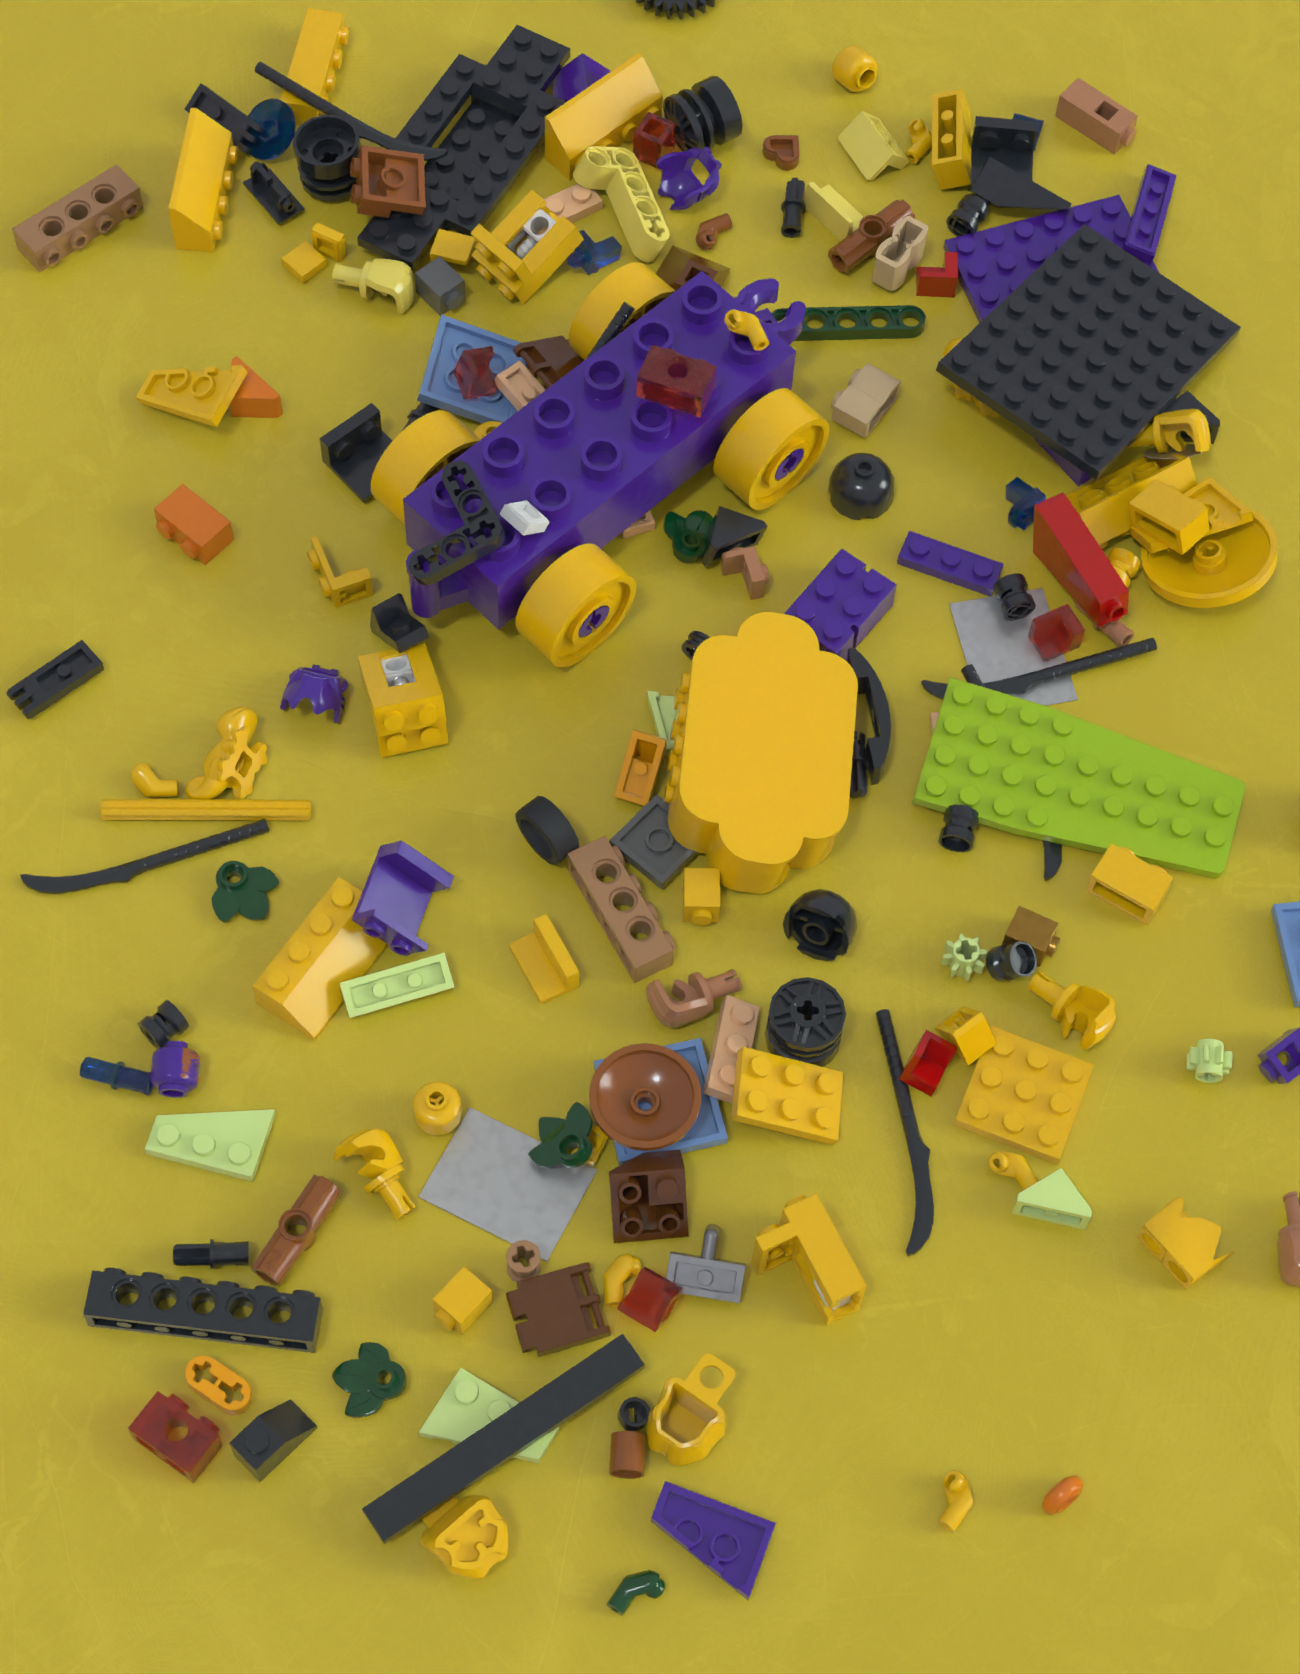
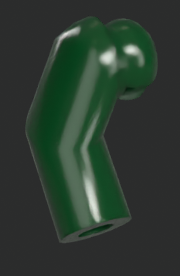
M652 1570L627 1575L606 1605L615 1613L623 1616L635 1596L647 1594L648 1597L654 1599L660 1597L665 1590V1582L659 1578L657 1572Z

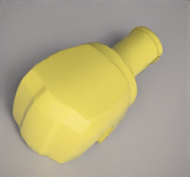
M374 259L373 261L368 260L363 268L342 265L340 263H336L333 268L332 282L334 284L358 287L360 295L364 299H370L375 290L385 297L390 294L396 300L398 314H403L408 310L414 301L413 273L411 268L403 262L391 259Z

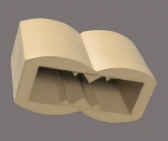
M911 216L902 218L896 224L892 237L883 241L877 249L872 282L891 292L898 289L904 283L908 270L914 268L923 257L928 225Z
M869 363L861 370L856 369L849 379L848 387L844 392L839 390L831 402L830 407L833 408L831 420L866 438L876 427L881 417L887 413L899 396L901 381Z

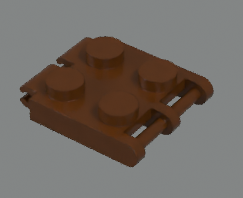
M563 335L519 343L513 349V353L517 357L524 359L530 373L534 377L541 379L546 390L584 361L571 349L569 339L566 340Z
M589 1262L518 1281L517 1289L506 1293L513 1321L527 1319V1321L515 1325L523 1353L536 1350L537 1356L541 1357L603 1339L612 1334L610 1327L605 1326L599 1308V1304L602 1301L600 1295L594 1292L589 1275L592 1271ZM579 1276H582L586 1292L588 1295L586 1297H584L583 1291L578 1278ZM590 1307L592 1308L595 1321L598 1327L595 1329L593 1327L591 1317L588 1311V1308Z

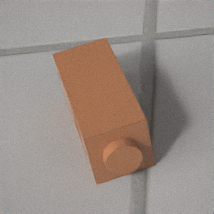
M1077 78L1059 96L1055 116L1114 155L1123 145L1127 147L1134 140L1137 133L1135 125L1138 116L1083 80Z

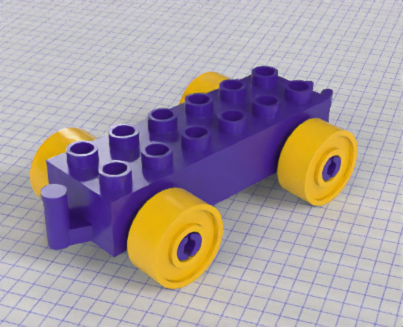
M640 262L629 263L605 277L587 296L574 317L569 332V345L585 361L480 440L452 413L445 410L428 413L407 426L390 443L379 459L371 479V493L383 507L405 526L407 545L414 550L408 555L406 560L413 612L419 617L431 618L443 609L469 602L498 630L516 617L515 625L517 631L554 666L560 668L571 666L594 652L622 622L636 594L634 578L601 549L713 459H715L713 466L715 476L754 510L766 509L787 496L806 477L819 459L829 437V423L791 391L796 350L790 344L802 332L806 312L805 304L801 301L791 303L785 317L777 323H766L759 319L769 340V345L763 350L756 351L749 337L734 333L727 328L724 316L732 309L756 316L755 311L759 306L777 301L779 282L772 278L757 280L744 287L738 296L733 298L703 271L675 291L645 264ZM625 301L633 306L635 310L629 316L619 334L586 359L623 302ZM454 461H464L469 464L476 474L505 530V540L498 549L432 585L419 584L409 572L408 564L411 556L420 549L465 525L442 480V473L447 465ZM462 474L455 476L456 482L462 491L468 489ZM470 500L465 506V512H477L482 506V500ZM527 500L548 519L549 524L544 532L523 536L500 515V512L505 504ZM490 528L484 530L486 539L492 536ZM472 536L469 537L468 539L473 545V547L477 546V544L473 540L474 538ZM454 544L449 549L448 555L452 558L461 556L465 551V544ZM438 554L437 557L440 563H446L441 554ZM428 562L422 564V571L424 573L430 570Z

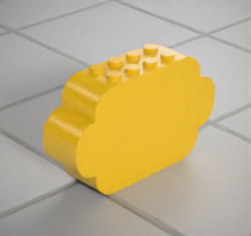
M775 612L757 613L742 623L737 636L718 635L706 639L696 649L688 672L682 673L679 689H676L673 709L677 710L676 719H673L670 740H674L673 750L669 752L667 771H671L670 780L665 785L663 798L664 802L669 803L668 826L675 840L683 847L706 854L708 868H717L720 871V884L735 891L753 894L767 893L775 890L784 882L790 867L806 869L819 865L830 854L834 845L835 835L841 831L848 817L858 691L857 677L853 668L843 658L830 652L820 651L818 638L813 629L806 622L795 616Z

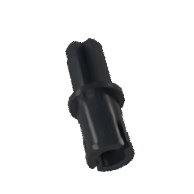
M796 177L787 182L785 201L781 204V210L784 213L781 233L788 238H796L801 234L802 215L806 211V205L803 202L805 183Z
M854 731L850 798L853 799L864 797L867 794L866 770L870 766L865 752L866 736L860 732L858 740V731Z
M210 1239V1243L176 1244L173 1247V1263L176 1266L210 1265V1269H214V1266L224 1265L249 1266V1241L224 1243L214 1242V1239Z

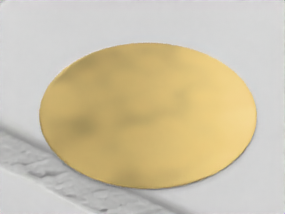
M1186 444V447L1181 452L1169 446L1168 453L1160 454L1157 448L1153 447L1144 451L1143 454L1146 457L1155 459H1177L1172 454L1190 457L1201 452H1196L1195 445Z

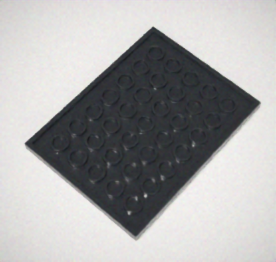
M1084 224L938 362L936 371L1081 471L1097 480L1153 423L1154 417L1161 414L1234 340L1241 327Z

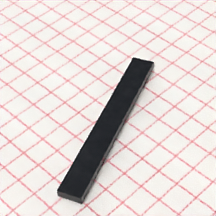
M621 1334L362 1508L364 1515L383 1544H386L645 1368L644 1362L624 1334Z

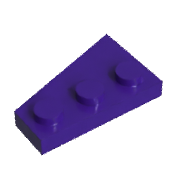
M665 1481L653 1511L651 1522L746 1600H749L776 1523Z

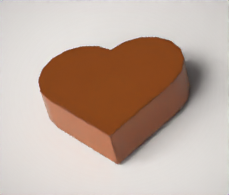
M773 135L767 137L763 142V156L770 161H775L776 166L782 170H793L799 162L798 135Z

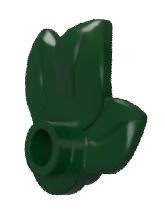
M696 510L689 513L686 518L672 511L667 513L663 528L665 534L673 540V553L678 560L684 563H693L702 557L709 526L713 519L707 511Z
M228 861L217 871L216 883L218 888L212 896V907L218 919L223 923L231 920L238 912L241 916L250 920H264L269 911L266 892L275 889L279 885V881L275 874L265 867L248 868V866L239 861ZM233 876L241 878L240 881L236 883L228 882V880Z
M575 1102L569 1109L566 1119L541 1117L539 1119V1136L542 1143L528 1153L530 1158L538 1166L545 1168L559 1164L567 1168H577L583 1165L592 1153V1143L588 1137L593 1121L588 1110L582 1104ZM575 1148H578L575 1153L571 1154Z
M361 1343L358 1353L359 1359H351L341 1363L332 1373L334 1382L345 1392L351 1393L345 1408V1415L349 1417L361 1418L373 1415L381 1408L385 1400L398 1397L405 1389L407 1382L405 1370L398 1363L391 1361L388 1350L378 1343ZM386 1374H391L390 1382L381 1385L382 1378Z

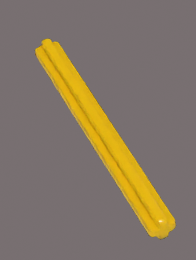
M103 799L100 804V814L103 820L265 819L308 821L311 819L312 806L309 800Z

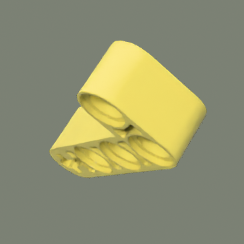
M588 147L573 172L575 181L586 189L606 190L631 251L638 259L644 262H653L669 239L670 232L637 157L626 148Z

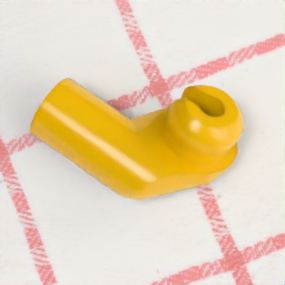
M914 119L908 124L912 146L905 155L911 164H916L932 146L930 131L922 119Z
M732 309L725 314L724 322L727 328L734 333L749 337L754 350L760 351L769 345V340L759 319L755 315Z
M143 762L136 764L131 770L130 777L132 783L144 796L149 798L179 796L178 779L159 780L152 772L151 767Z
M998 1151L993 1153L988 1159L989 1168L995 1174L1015 1178L1023 1191L1039 1182L1022 1155Z
M629 1253L620 1255L604 1272L605 1307L618 1308L624 1305L622 1284L628 1277H635L641 1272L642 1264L638 1257L631 1256Z
M955 1470L948 1472L943 1478L949 1506L938 1520L939 1524L951 1533H954L974 1503L967 1478Z

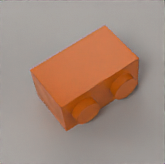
M184 484L180 485L154 508L157 521L156 528L159 533L168 540L172 538L180 545L182 551L189 558L194 559L196 557L204 565L210 562L234 540L231 522Z

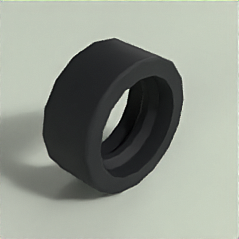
M536 796L516 812V822L524 838L533 850L549 864L558 865L567 858V853L579 848L577 835L570 822L547 798Z

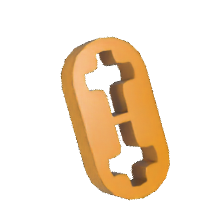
M197 1356L188 1362L185 1368V1377L193 1392L229 1415H240L249 1409L252 1403V1392L249 1384L242 1377L209 1356ZM209 1367L210 1375L216 1381L215 1384L206 1379H202L197 1383L195 1371L197 1369L204 1371ZM224 1386L232 1392L241 1388L240 1393L243 1400L240 1402L233 1400L230 1404L227 1403L228 1397L221 1390Z

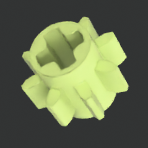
M960 934L955 943L947 940L944 948L947 954L943 955L941 964L949 965L951 970L950 977L957 975L969 981L970 975L974 971L979 974L983 972L985 965L981 961L986 959L987 950L980 949L978 937L971 939Z
M1201 1039L1196 1042V1047H1190V1053H1187L1186 1069L1190 1071L1195 1070V1079L1200 1082H1220L1223 1079V1074L1229 1075V1069H1232L1233 1052L1224 1051V1043L1220 1040Z

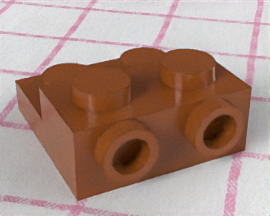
M362 145L357 158L353 157L350 165V176L356 177V184L352 186L350 199L352 204H357V214L389 218L391 211L423 215L426 208L424 154Z

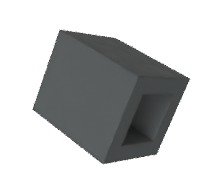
M440 256L415 272L416 293L440 316L450 310H455L465 300V280Z

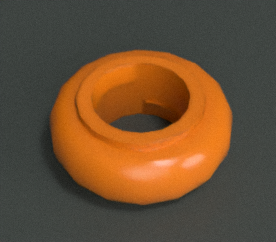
M1072 1475L1065 1477L1057 1483L1044 1497L1042 1508L1048 1515L1059 1514L1071 1505L1082 1492V1480L1078 1476Z

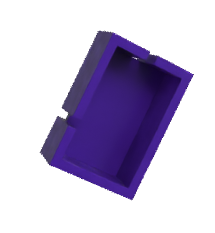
M841 549L784 614L803 620L813 629L818 638L820 651L836 654L846 660L848 649L856 648L893 606L897 584L873 568L866 572V564L844 549Z

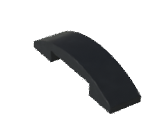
M849 648L846 661L856 674L858 681L857 694H865L874 732V737L867 739L865 752L866 758L870 763L868 768L871 785L879 783L883 774L891 734L889 706L882 684L869 662L856 648Z

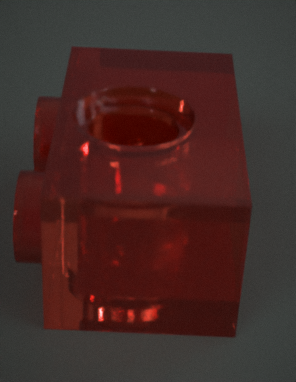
M652 345L637 375L636 396L701 418L715 388L717 366L709 364L703 359H694L679 354L670 348Z
M157 1391L128 1427V1430L136 1442L194 1483L223 1446L220 1436L217 1434L220 1429L204 1416H201L198 1420L187 1412L189 1406L176 1395L170 1394L167 1398ZM185 1427L188 1429V1433L182 1440L172 1441L168 1439L169 1433L174 1428Z

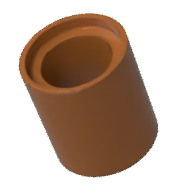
M617 1431L611 1434L609 1474L611 1476L625 1479H636L644 1476L646 1435L634 1431Z

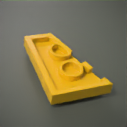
M233 365L231 369L218 370L216 366L205 367L204 371L190 372L186 368L151 370L135 398L143 405L217 427L248 371L243 365Z

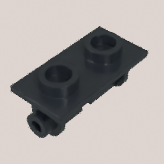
M254 162L250 166L251 178L244 181L243 185L278 225L305 210L264 163Z

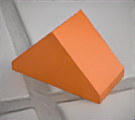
M234 357L231 361V366L243 365L248 373L229 405L231 417H280L283 414L280 395L239 357Z

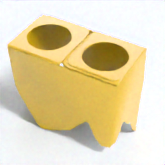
M1177 1197L1143 1225L1137 1238L1163 1263L1165 1268L1184 1288L1189 1289L1230 1257L1234 1251L1214 1260L1221 1235V1227L1201 1217H1187V1211H1182L1185 1200L1182 1197Z

